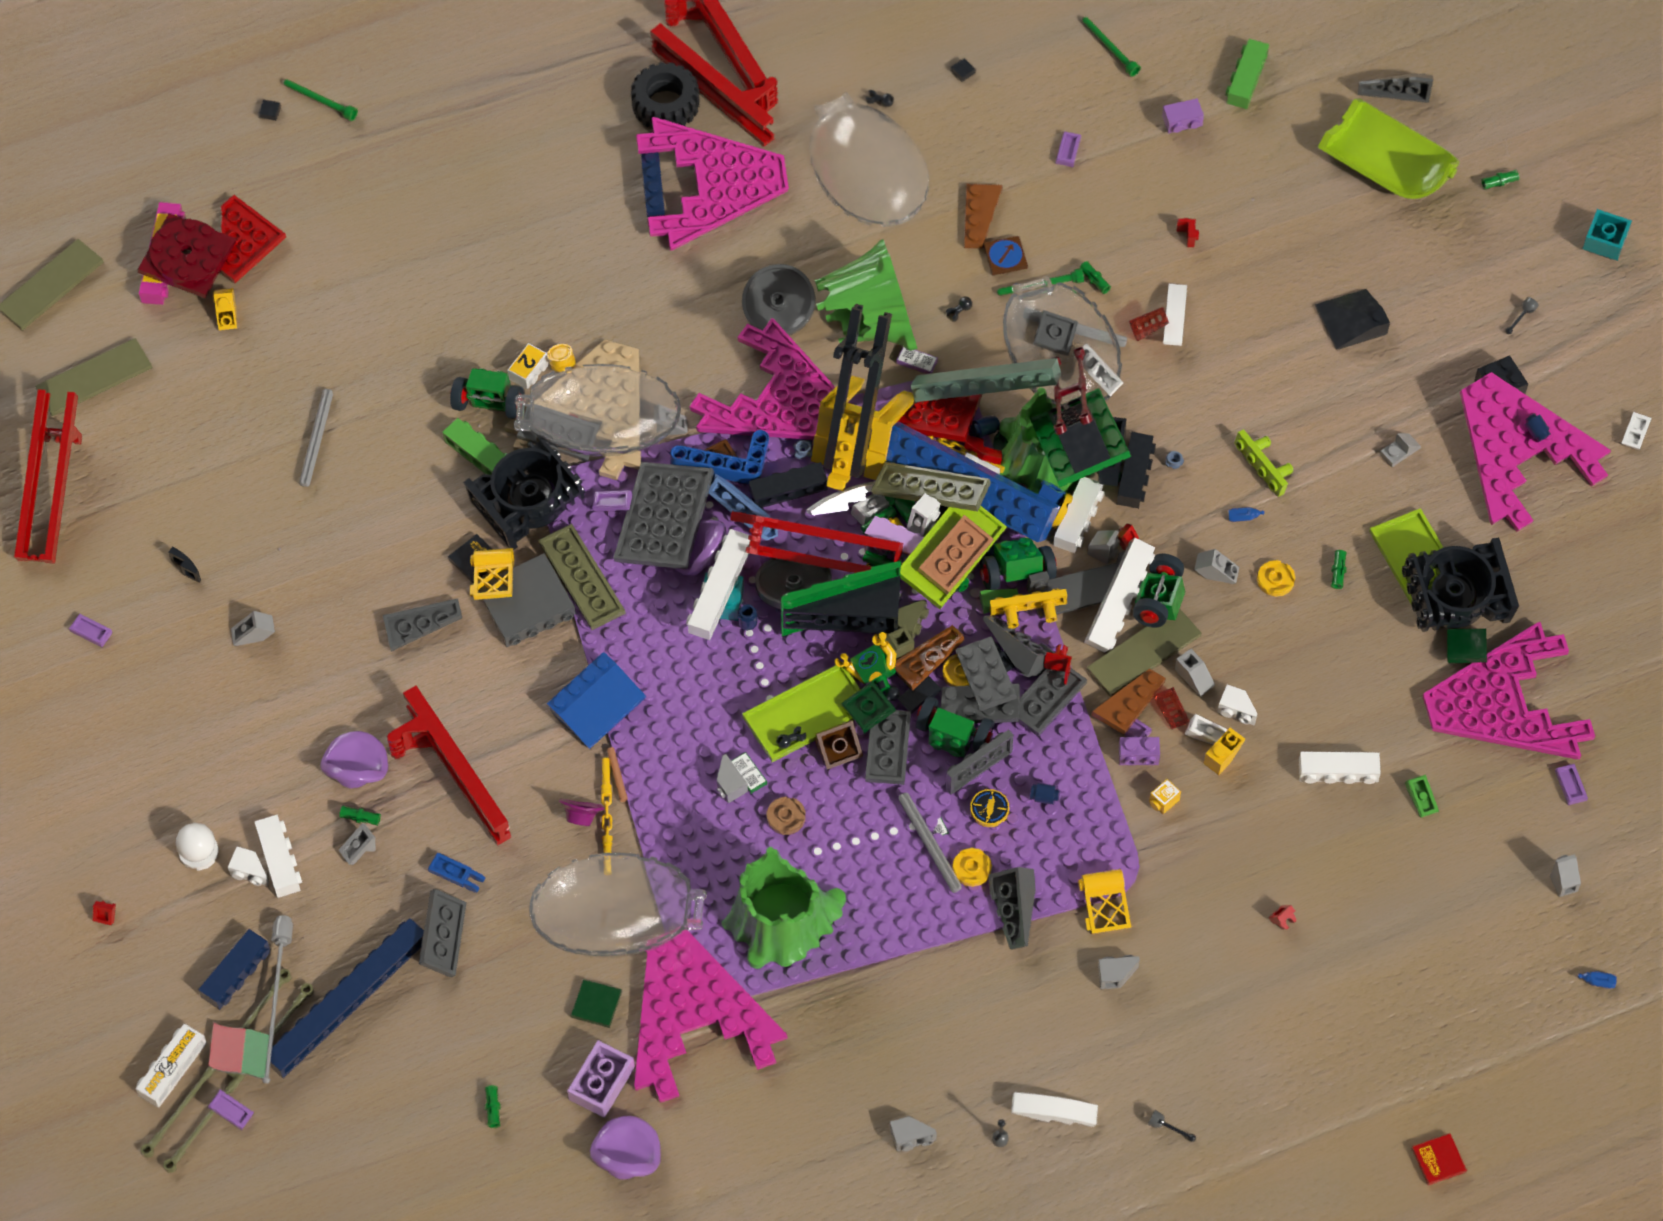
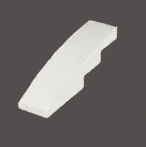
M1169 284L1163 344L1182 346L1187 285Z
M1086 343L1083 346L1086 353L1083 359V368L1108 395L1112 396L1124 382Z
M875 481L858 484L846 488L844 491H838L806 509V512L815 515L848 510V502L866 500L865 492H872L871 489Z
M1013 1093L1011 1113L1045 1122L1054 1120L1070 1125L1075 1122L1093 1127L1096 1125L1098 1105L1053 1096Z

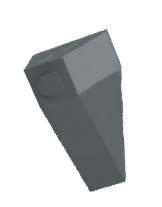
M1412 73L1360 81L1357 95L1429 103L1433 75Z
M997 616L983 617L988 628L1022 675L1027 677L1039 676L1046 670L1044 668L1046 652L1055 653L1054 650L1042 642L1040 645L1030 640V635L1016 632V628H1008L1007 622Z
M1016 867L988 874L990 895L998 907L996 912L1002 918L1004 924L1003 931L1010 950L1027 947L1036 890L1034 869Z

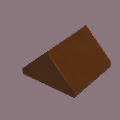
M852 720L815 733L816 747L827 770L863 757Z

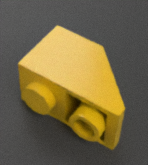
M234 288L215 290L214 301L218 330L236 329L237 315Z
M1230 727L1205 753L1204 765L1220 775L1232 762L1243 745L1245 738Z

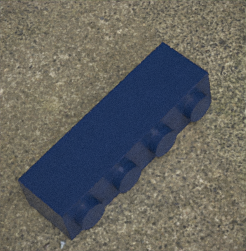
M659 152L641 154L647 223L648 217L665 216Z
M248 929L198 989L201 998L219 1010L226 1006L234 992L242 988L244 980L256 971L259 962L266 959L269 955L270 946L268 941L251 929Z

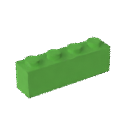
M1249 39L1247 45H1243L1241 50L1242 58H1238L1235 67L1237 71L1233 72L1230 82L1232 84L1231 86L1228 85L1225 96H1228L1227 104L1248 109L1268 56L1269 44Z
M459 418L442 432L444 442L484 474L492 475L496 464L507 455V453H502L495 443L488 442L482 433L474 431L468 422H463Z

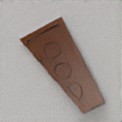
M967 184L964 248L983 249L1003 185Z
M951 625L896 660L895 674L913 691L964 641L963 634Z
M1148 669L1093 710L1091 716L1125 735L1163 686L1166 678Z

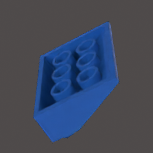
M603 652L556 694L547 705L551 713L590 749L646 698V695Z

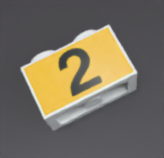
M528 343L509 367V380L528 390L531 385L536 383L538 375L548 367L547 353Z

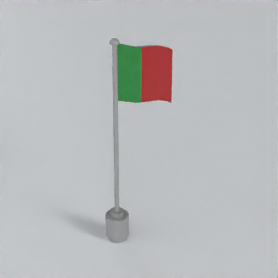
M278 916L273 922L271 940L276 946H279L269 1035L251 1029L231 1028L214 1023L209 1058L210 1068L226 1073L250 1075L262 1079L263 1083L266 1084L270 1082L269 1069L283 947L292 942L293 922L290 917Z

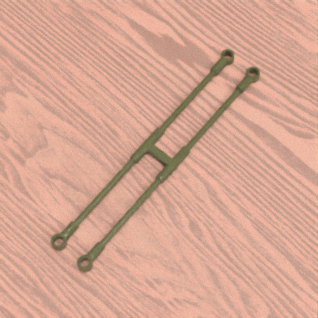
M288 969L280 970L278 990L284 983L291 980V974ZM283 974H288L286 978H282ZM275 983L241 1029H247L273 996ZM305 983L301 986L300 994L274 1028L273 1037L295 1009L299 1008L307 997L313 995L314 990L311 984ZM306 988H310L309 992H304ZM210 1067L205 1070L203 1077L159 1133L157 1132L148 1144H144L141 1147V1153L145 1158L153 1156L154 1148L162 1140L163 1134L204 1082L216 1070ZM227 1073L233 1079L225 1088V1093L227 1095L232 1094L246 1074ZM210 1110L183 1146L179 1147L171 1159L164 1161L163 1166L166 1172L173 1173L176 1171V1164L186 1153L185 1150L215 1112ZM147 1148L151 1149L149 1153H144ZM168 1164H173L172 1168H167Z

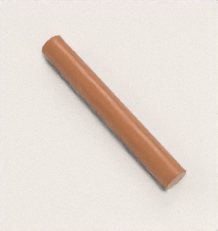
M610 747L607 749L620 802H626L628 798L615 748Z

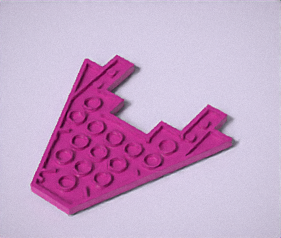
M652 117L653 133L636 134L638 154L674 151L676 167L694 166L698 196L681 198L683 214L648 217L650 237L668 235L670 251L789 190L784 155L656 117Z
M771 318L763 331L746 324L738 336V341L767 354L760 364V370L773 375V377L757 400L740 393L731 407L698 393L689 406L690 411L703 416L696 426L697 431L753 436L754 432L764 430L769 434V437L814 440L819 418L820 402L836 387L773 318Z
M1492 372L1460 391L1491 525L1506 517L1516 532L1534 521L1513 490L1527 481L1517 466L1543 450L1554 465L1570 456L1591 487L1608 476L1599 460L1610 454V449ZM1534 413L1536 416L1540 414L1550 428L1549 432L1551 435L1540 442L1533 439L1524 425L1527 423L1525 419Z
M1537 622L1487 653V662L1471 663L1423 693V700L1432 731L1577 760L1580 759L1581 753L1578 742L1595 739L1591 720L1587 719L1552 725L1547 708L1534 711L1527 710L1519 683L1520 680L1536 678L1537 674L1533 660L1568 655L1569 649L1564 634L1545 637L1541 622Z
M687 929L648 942L634 1086L637 1091L654 1085L660 1103L680 1096L667 1059L686 1053L681 1034L719 1022L725 1040L744 1033L757 1070L775 1064L776 1060L770 1045L788 1039L786 1032Z

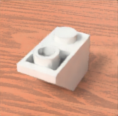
M1227 685L1219 703L1218 713L1227 718L1232 717L1240 720L1244 724L1255 725L1257 712L1246 691Z
M236 847L228 865L230 875L237 880H248L256 886H268L269 882L256 852Z

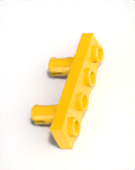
M1057 588L1049 592L1037 591L1029 595L1017 594L1009 598L998 597L990 600L991 616L1005 614L1008 628L1013 629L1019 626L1017 612L1043 608L1046 622L1052 623L1057 621L1055 606L1067 604L1066 589L1061 590Z

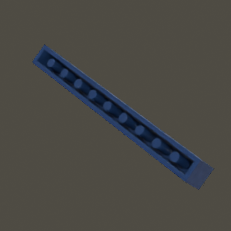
M411 918L406 922L400 923L397 930L392 935H388L377 949H373L365 961L358 963L349 976L343 977L334 990L328 991L319 1004H315L304 1018H300L295 1023L294 1028L285 1032L276 1045H272L270 1067L282 1078H285L421 949L424 930Z

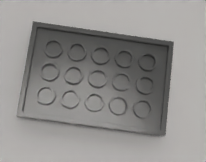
M641 462L632 492L630 509L627 510L614 554L615 562L688 569L714 475L713 468Z

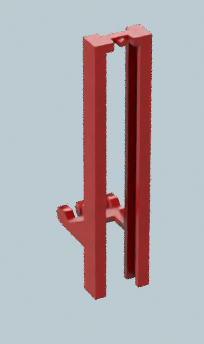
M664 0L667 26H677L681 20H703L744 88L749 90L764 85V80L767 79L719 0ZM687 1H691L694 7L687 9Z
M659 23L650 30L651 39H653L651 41L652 53L665 64H669V62L675 63V66L681 65L684 67V70L688 69L697 80L699 92L763 147L774 140V133L766 126L774 123V118L767 112L778 103L777 79L775 77H768V79L764 80L762 87L741 91L662 23Z
M38 389L14 558L18 561H37L55 564L72 442L81 445L82 434L74 425L78 395L75 392H67L63 428H47L51 394L46 393V390ZM54 436L55 442L60 443L45 554H40L39 557L36 555L28 556L44 442H49L51 437Z
M732 511L730 519L731 521L753 525V528L749 530L752 534L748 536L750 545L746 547L745 553L852 573L871 570L872 566L761 546L760 541L763 527L896 551L894 562L900 561L899 558L902 555L904 544Z
M417 685L403 692V696L408 703L406 709L412 720L394 729L387 735L391 757L400 759V757L405 756L408 749L432 747L496 844L500 845L510 839L511 834L508 820ZM421 732L412 737V733Z

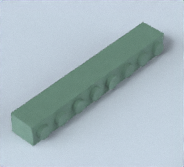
M1052 358L917 375L911 384V389L915 402L1051 386L1058 383L1062 374L1058 359Z

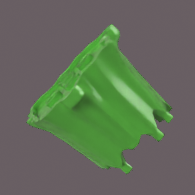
M884 239L880 240L860 258L815 280L818 291H829L828 297L823 302L816 303L818 311L826 309V311L835 310L832 314L825 315L827 322H841L844 335H847L851 308L855 304L863 305L857 342L873 341L878 316H883L884 312L892 314L887 341L902 345L908 351L917 349L905 303ZM846 337L838 339L839 343H841Z
M1042 387L1038 388L1031 400L1022 407L1017 417L1004 418L999 426V432L1008 441L1007 445L1001 450L1002 461L1000 465L1004 466L1005 469L1000 475L1008 477L1009 480L1015 483H1023L1027 489L1036 494L1039 493L1043 486L1041 484L1042 480L1048 483L1051 482L1060 488L1030 421L1031 417L1056 407L1051 399L1047 398V393ZM1080 479L1068 483L1060 489L1070 494L1076 489Z
M768 847L766 853L759 860L748 863L745 871L740 875V887L735 903L730 913L722 921V927L732 932L736 942L748 944L747 961L750 967L759 969L770 961L787 967L804 959L809 949L818 948L820 946L819 938L822 935L833 933L832 923L842 917V908L846 903V895L839 888H833L824 892L819 888L814 879L811 880L807 877L803 870L794 868L788 860L782 859L777 849Z

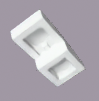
M1633 412L1621 444L1640 450L1651 418Z

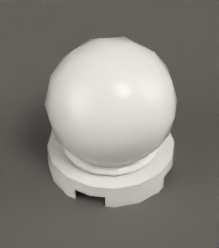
M195 822L187 824L179 830L176 838V848L181 862L187 868L203 870L215 863L219 849L213 832L206 825Z

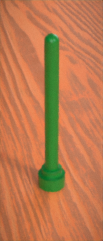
M1083 17L1082 22L1125 65L1128 75L1130 77L1136 76L1140 72L1141 66L1136 61H1130L1088 17Z
M288 79L283 82L286 87L341 112L344 118L349 121H354L357 117L358 109L351 105L343 106Z
M1082 268L1074 269L1071 274L999 288L997 294L1002 296L1070 281L1077 284L1083 283L1084 275Z

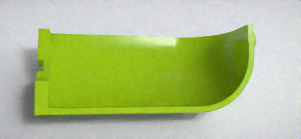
M1360 98L1353 100L1342 117V120H1344L1340 126L1336 124L1332 129L1326 131L1318 145L1319 149L1396 195L1408 199H1419L1436 192L1449 178L1452 179L1455 176L1456 168L1460 163L1445 148Z

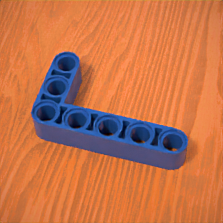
M764 430L754 432L746 459L677 445L671 449L670 464L713 468L714 475L717 474L725 480L749 485V481L758 477L761 478L769 447V434Z

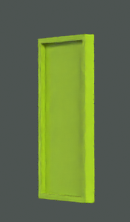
M980 506L978 512L949 507L901 565L900 578L937 608L941 609L1007 526L982 506ZM965 515L994 540L948 594H945L917 570Z
M1421 508L1371 527L1369 530L1410 603L1412 602L1411 594L1409 595L1407 592V580L1402 575V566H1404L1406 558L1410 553H1415L1416 556H1419L1420 552L1426 551L1427 555H1429L1432 550L1437 551L1444 548ZM1433 569L1435 576L1429 582L1428 590H1431V586L1437 577L1435 569Z
M836 665L742 713V718L771 762H774L815 741V733L850 720L853 721L841 703L858 692L860 688L850 673L845 670V666L838 667ZM801 726L800 734L806 733L804 741L795 740L791 742L787 749H781L777 746V736L780 734H792L796 727Z

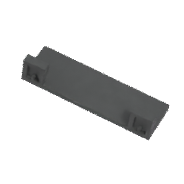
M1125 551L1118 553L1116 563L1049 580L1047 571L1029 575L1026 586L1028 593L1032 594L1037 591L1049 592L1057 588L1061 590L1066 589L1067 604L1055 606L1056 615L1100 604L1107 593ZM1043 608L1035 609L1039 619L1045 618Z

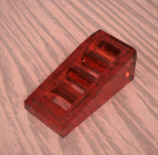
M1161 307L1132 319L1129 323L1136 340L1139 341L1169 324L1164 308ZM1161 315L1162 321H1159L1157 316Z
M1174 687L1157 693L1154 696L1171 730L1190 722ZM1170 697L1171 700L1164 702L1163 699ZM1174 704V707L1167 709L1168 705ZM1175 710L1178 711L1177 714H1174L1172 716L1170 715V712ZM1181 716L1182 720L1174 723L1173 719Z

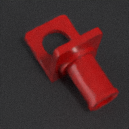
M1062 644L1056 646L1055 653L1046 652L1044 668L1065 672L1064 684H1067L1072 656H1067V646L1063 645V649L1060 650Z

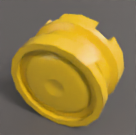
M557 344L547 352L550 367L556 372L568 371L575 365V356L571 346L568 344Z

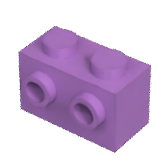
M1197 98L1163 106L1162 118L1168 133H1177L1182 130L1203 126L1204 114Z
M1120 737L1119 765H1159V737Z

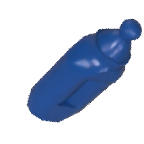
M1252 507L1228 510L1229 521L1231 522L1251 521L1265 514L1263 510L1259 511Z
M1598 971L1587 972L1583 975L1578 974V978H1582L1592 986L1610 989L1616 987L1617 977L1613 974Z

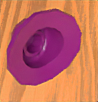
M559 799V802L565 808L567 822L581 826H590L596 814L605 809V806L597 803Z

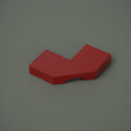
M967 436L964 442L966 450L969 452L973 450L978 454L977 457L983 461L1001 464L1002 451L984 447L983 438Z

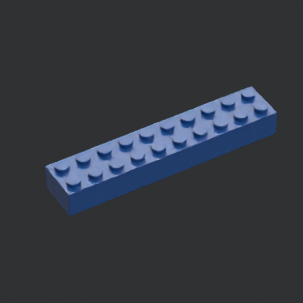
M896 422L892 427L886 462L988 478L991 484L981 506L1004 525L1036 542L1046 540L1061 506L901 422Z

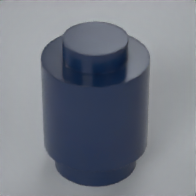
M1534 413L1525 419L1527 423L1524 425L1534 440L1536 439L1540 442L1551 435L1549 432L1550 428L1540 414L1536 416Z
M988 415L973 420L971 431L973 435L981 438L996 433L999 430L1000 422L996 416Z
M749 604L743 605L738 610V624L743 630H752L757 625V611Z
M1032 784L1030 799L1038 803L1054 805L1055 801H1059L1060 790H1057V785Z

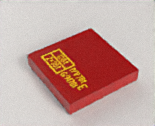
M1450 1133L1412 1146V1151L1428 1186L1467 1172Z

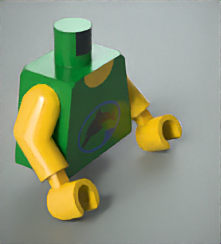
M880 632L879 638L876 634L872 638V642L875 645L850 659L851 662H848V656L842 653L840 657L844 662L836 658L835 664L838 667L845 666V670L863 684L868 685L873 681L875 685L877 684L880 691L883 692L890 688L887 678L896 672L897 654L890 643L885 641L886 634Z

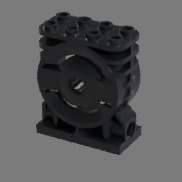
M537 436L536 444H533L531 441L528 442V448H520L505 455L494 467L492 475L483 474L473 482L470 478L463 482L471 503L509 548H513V550L518 548L516 542L527 536L530 529L550 524L566 510L565 506L567 503L573 506L575 504L574 498L578 497L580 500L585 498V490L581 485L583 483L581 478L571 472L570 465L560 459L561 455L556 449L550 447L551 444L545 436ZM547 479H549L553 483L555 487L554 491H552L551 485ZM509 490H510V499H511V502H512L513 505H511V504L508 503V493H509Z
M1499 537L1492 538L1490 543L1474 545L1472 549L1463 546H1448L1437 551L1432 550L1429 555H1427L1426 551L1420 552L1419 556H1416L1415 553H1410L1406 558L1404 566H1402V575L1407 580V592L1409 595L1411 594L1412 610L1417 615L1416 624L1422 632H1427L1430 627L1434 631L1439 630L1440 626L1445 628H1463L1473 624L1481 616L1490 622L1502 620L1503 623H1510L1519 607ZM1435 569L1437 577L1431 586V590H1428L1429 582L1435 576L1433 571ZM1475 590H1476V602H1475V605H1474L1473 607L1468 608V607L1471 605V603H1472V601H1473V599H1474Z

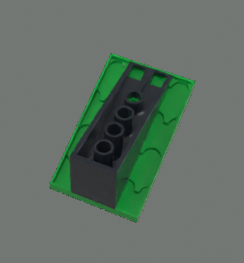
M1099 388L1086 393L1087 410L1093 419L1092 422L1086 425H1082L1079 419L1082 412L1081 396L1061 404L1062 420L1067 428V431L1063 434L1057 435L1054 430L1057 421L1056 407L1030 418L1060 488L1068 483L1084 478L1086 475L1100 471L1104 467L1107 468L1131 457Z
M901 561L871 567V570L845 575L842 579L814 584L812 588L784 594L781 597L782 636L802 630L884 632L885 634L898 630Z

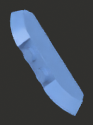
M717 474L713 475L709 494L731 513L735 511L771 518L730 482ZM744 523L749 528H753L752 524ZM763 527L761 538L770 540L778 537V529Z

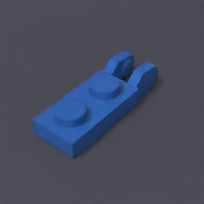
M440 853L435 855L428 867V872L456 885L465 887L474 893L479 891V887L468 881L469 876L478 882H484L485 880L484 875L472 870L471 867Z

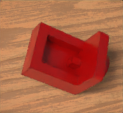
M1177 219L1176 231L1187 232V247H1195V240H1199V229H1196V219Z

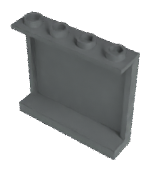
M545 553L513 567L512 597L482 599L501 632L506 647L515 646L526 638L535 637L539 632L552 629L563 621L567 622L576 614L571 599ZM508 570L498 575L503 578L508 573ZM493 577L488 583L493 586L499 580ZM502 584L497 590L508 591V587ZM484 585L478 590V593H484L489 588Z

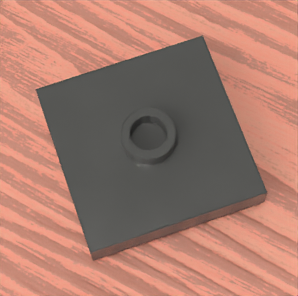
M1043 310L1033 345L1068 356L1078 321Z

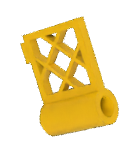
M513 548L474 551V555L470 556L471 566H474V585H470V597L473 596L474 600L512 597ZM508 570V573L503 578L498 575L500 571ZM479 572H488L489 575L482 579L479 577ZM495 577L499 581L492 586L488 582ZM502 584L508 587V591H499L497 589ZM484 585L489 588L484 593H478V590Z
M1115 869L1081 875V879H1078L1079 890L1084 892L1089 917L1085 918L1087 931L1091 930V934L1131 928L1122 870ZM1121 893L1122 902L1118 907L1108 901L1112 894ZM1098 897L1104 901L1099 910L1091 906L1090 898ZM1106 903L1116 910L1110 919L1100 912ZM1117 912L1125 916L1126 924L1117 925L1112 921ZM1097 915L1108 921L1104 928L1095 929L1094 920Z

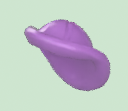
M701 519L688 569H674L681 574L694 576L705 567L715 564L716 553L718 550L721 551L723 547L722 540L726 534L725 524L717 520Z
M352 731L336 737L331 742L322 757L320 767L326 776L336 779L344 787L353 789L362 787L367 783L382 780L388 771V757L384 745L373 735L363 731Z
M622 1116L608 1121L600 1129L592 1142L590 1156L598 1167L607 1170L609 1174L617 1179L623 1180L652 1174L660 1164V1141L656 1131L646 1121L635 1116Z

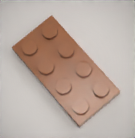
M964 515L917 571L945 594H948L994 539Z

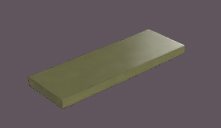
M77 239L0 303V312L23 331L103 264V259L81 240Z
M134 338L35 387L37 391L38 389L46 390V393L51 394L48 411L51 416L65 411L67 392H75L78 395L77 404L152 369V365L137 339Z
M885 462L871 491L875 495L917 502L926 493L941 503V506L978 512L991 482L988 478Z
M573 524L538 540L591 630L626 614L625 609Z
M1179 609L1176 621L1167 620L1163 626L1158 628L1145 627L1089 665L1087 671L1105 692L1112 697L1148 669H1154L1192 643L1202 633L1184 612Z

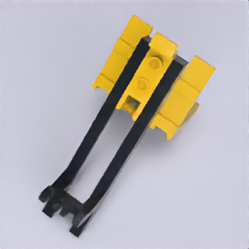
M855 304L851 308L847 336L834 350V358L840 359L843 355L838 386L820 402L819 418L811 457L812 462H821L824 465L823 468L832 470L828 476L826 486L840 491L845 490V485L850 480V476L859 478L864 472V477L873 480L877 479L886 462L892 427L915 401L912 392L902 391L880 411H875L892 314L884 312L883 316H878L874 344L870 351L857 348L863 305ZM861 358H864V367L869 368L863 405L861 407L848 402L864 384L865 379L851 376L853 364H858Z

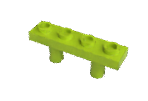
M1244 429L1239 431L1234 441L1236 448L1242 452L1248 463L1264 479L1271 491L1278 497L1284 495L1288 482L1283 477L1293 473L1292 465L1286 463L1275 468L1261 451L1270 447V438L1264 436L1253 441Z

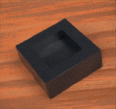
M965 58L951 66V72L961 82L976 73V69Z
M263 100L258 113L259 118L276 121L281 109V103Z

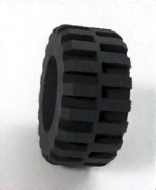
M661 62L659 65H650L648 69L644 68L640 71L641 75L638 74L634 78L631 86L632 109L637 120L642 122V125L650 126L653 130L652 117L686 126V123H690L693 120V116L697 115L700 105L699 87L695 76L688 69L684 70L683 66H675V63L670 62L669 64ZM661 91H672L680 95L677 100L670 103H658L650 99L654 94Z

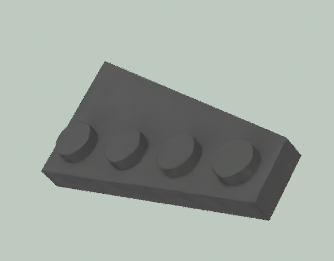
M458 598L383 615L391 652L462 619Z

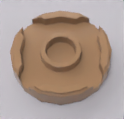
M780 797L769 805L767 822L774 832L781 835H791L803 827L806 820L803 804L797 799Z

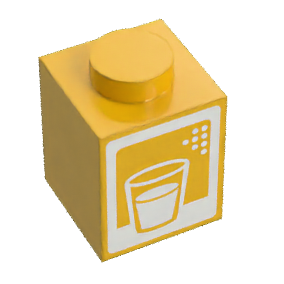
M1166 779L1150 793V805L1154 810H1159L1162 814H1165L1180 801L1181 791Z

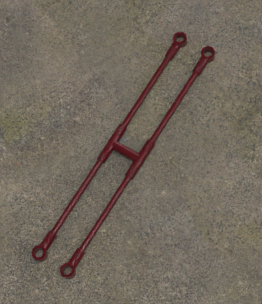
M1083 347L1073 350L1079 367L1078 383L1061 389L1058 381L1054 387V401L1056 402L1057 421L1054 430L1057 435L1067 431L1061 412L1063 396L1080 391L1082 412L1079 419L1082 425H1086L1093 420L1087 410V386L1083 370V359L1086 353ZM1058 356L1053 357L1058 359V363L1060 366L1062 364L1060 358Z

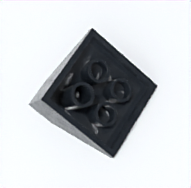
M1367 289L1315 304L1336 350L1388 334L1390 321L1383 307Z

